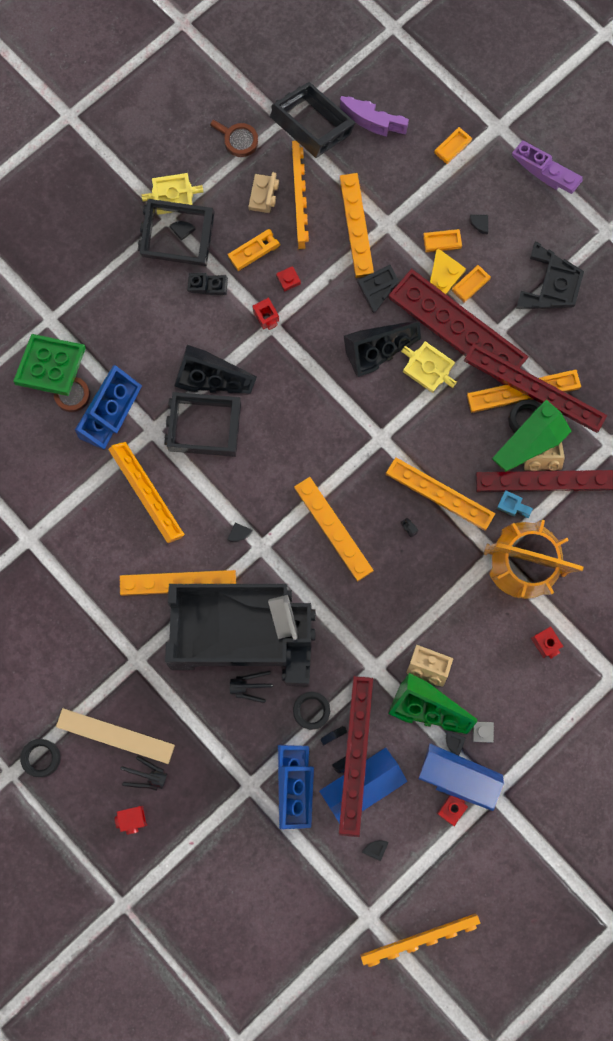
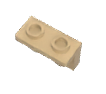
M272 172V176L255 174L248 206L249 210L270 213L271 207H275L276 196H274V191H278L279 180L276 179L275 172Z
M562 442L558 446L543 452V454L527 460L524 463V470H562L565 459Z
M416 645L406 673L417 676L433 685L443 687L448 678L453 658Z

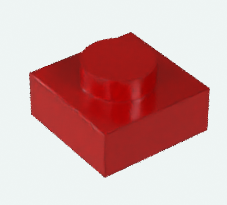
M293 266L276 273V277L284 292L301 284Z

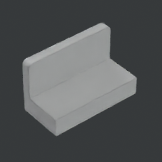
M288 595L269 599L268 603L278 639L292 636L293 640H296L298 638V631Z

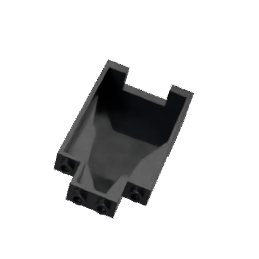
M169 584L168 604L171 607L169 642H166L165 663L171 670H194L195 667L287 666V660H291V648L288 647H312V641H315V629H312V621H316V609H312L311 603H290L298 631V638L293 640V637L289 636L278 639L268 600L288 595L290 602H292V590H289L288 584Z

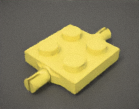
M188 173L152 178V193L141 194L143 202L147 201V199L193 205V194L204 192L202 185L192 187L189 182ZM157 210L158 215L172 213L171 211Z
M426 341L415 352L407 346L402 349L401 353L410 358L409 363L403 369V373L432 393L443 382L454 388L457 381L448 376L450 370L455 365L453 360Z

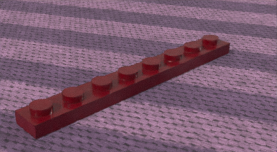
M474 343L464 359V362L540 403L548 400L562 415L596 433L599 432L608 416Z
M613 470L476 472V491L613 490Z
M353 677L339 835L360 837L373 678Z

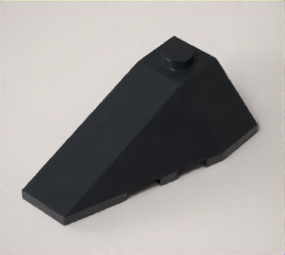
M416 320L360 330L345 335V351L356 376L360 377L379 369V365L385 361L389 362L405 346L410 347L420 340V321Z
M187 345L174 386L190 392H199L201 390L210 391V393L227 391L228 393L251 394L257 376L205 350Z

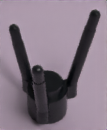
M271 671L236 676V679H230V694H236V698H245L265 703V699L243 693L247 692V688H272L273 684H247V681L243 680L270 675Z
M137 756L136 759L154 770L150 774L124 766L120 767L123 771L147 778L148 783H151L123 782V786L148 788L156 791L158 788L163 789L167 773H163L164 769L156 767L140 756Z

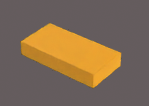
M458 127L435 149L434 154L448 164L472 141V137Z
M460 229L423 234L425 252H435L437 249L444 251L462 248Z
M477 265L451 291L465 303L490 280L491 276Z

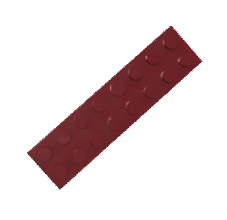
M412 268L388 296L391 301L420 321V323L465 357L473 343L519 368L522 367L529 357ZM497 380V381L500 382L502 385H507V384H505V383H503V382Z

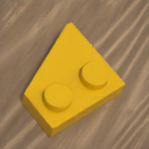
M437 249L430 283L447 295L465 273L466 268L440 249Z

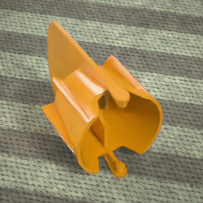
M545 520L535 523H512L502 529L497 543L492 545L487 543L485 546L484 555H492V568L490 571L492 581L504 593L516 598L529 599L541 595H552L554 591L551 587L557 581L560 574L561 577H565L569 573L583 571L584 568L577 564L563 561L561 544L567 542L568 538L558 540L552 532L544 527ZM528 534L541 535L550 540L555 546L558 559L513 547L512 545L522 536ZM508 556L553 568L555 571L548 579L542 582H525L512 572Z

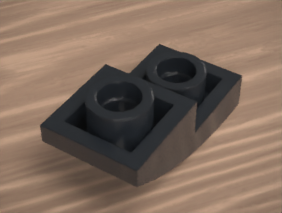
M189 273L187 291L206 295H227L228 277L226 275L208 276L207 273Z

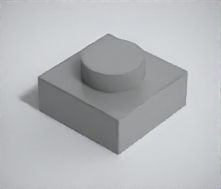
M477 722L473 727V742L493 743L494 722Z

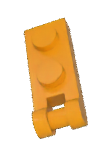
M268 229L230 252L228 258L237 271H240L268 252L276 250L280 243L277 239H274L272 231Z

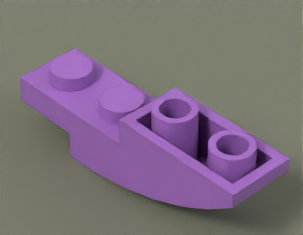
M341 96L340 109L358 125L386 137L388 131L406 135L409 119L400 115H390L384 111H375L376 104L370 101H360L353 97Z
M523 140L512 152V156L525 169L555 190L561 188L572 194L582 182V176L552 161L551 155Z

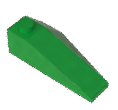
M545 400L497 452L492 460L507 472L525 463L527 460L558 446L572 431L562 413L548 400Z
M410 673L400 684L388 714L408 723L417 721L424 723V726L431 727V724L442 726L444 730L468 734L477 723V719L438 689Z

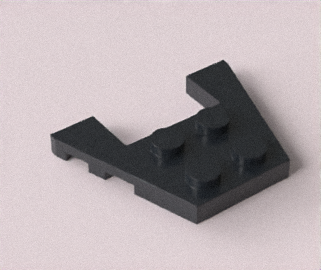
M535 241L530 259L548 264L540 296L521 291L516 309L574 307L584 271L569 261L562 260L554 255L553 251L543 248L539 242Z

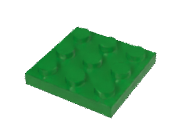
M31 334L15 375L14 384L69 396L86 349L85 345Z

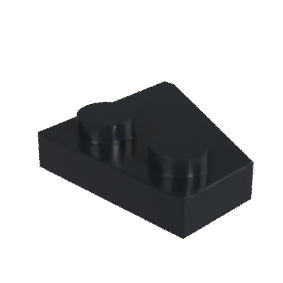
M388 265L358 280L357 283L372 312L375 313L399 280L392 266Z

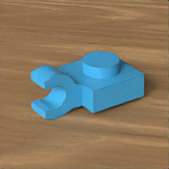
M506 490L497 507L498 510L511 516H515L516 512L526 518H529L533 508L521 504L523 498Z

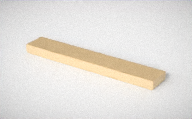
M62 708L56 725L57 728L169 764L175 747L174 744Z

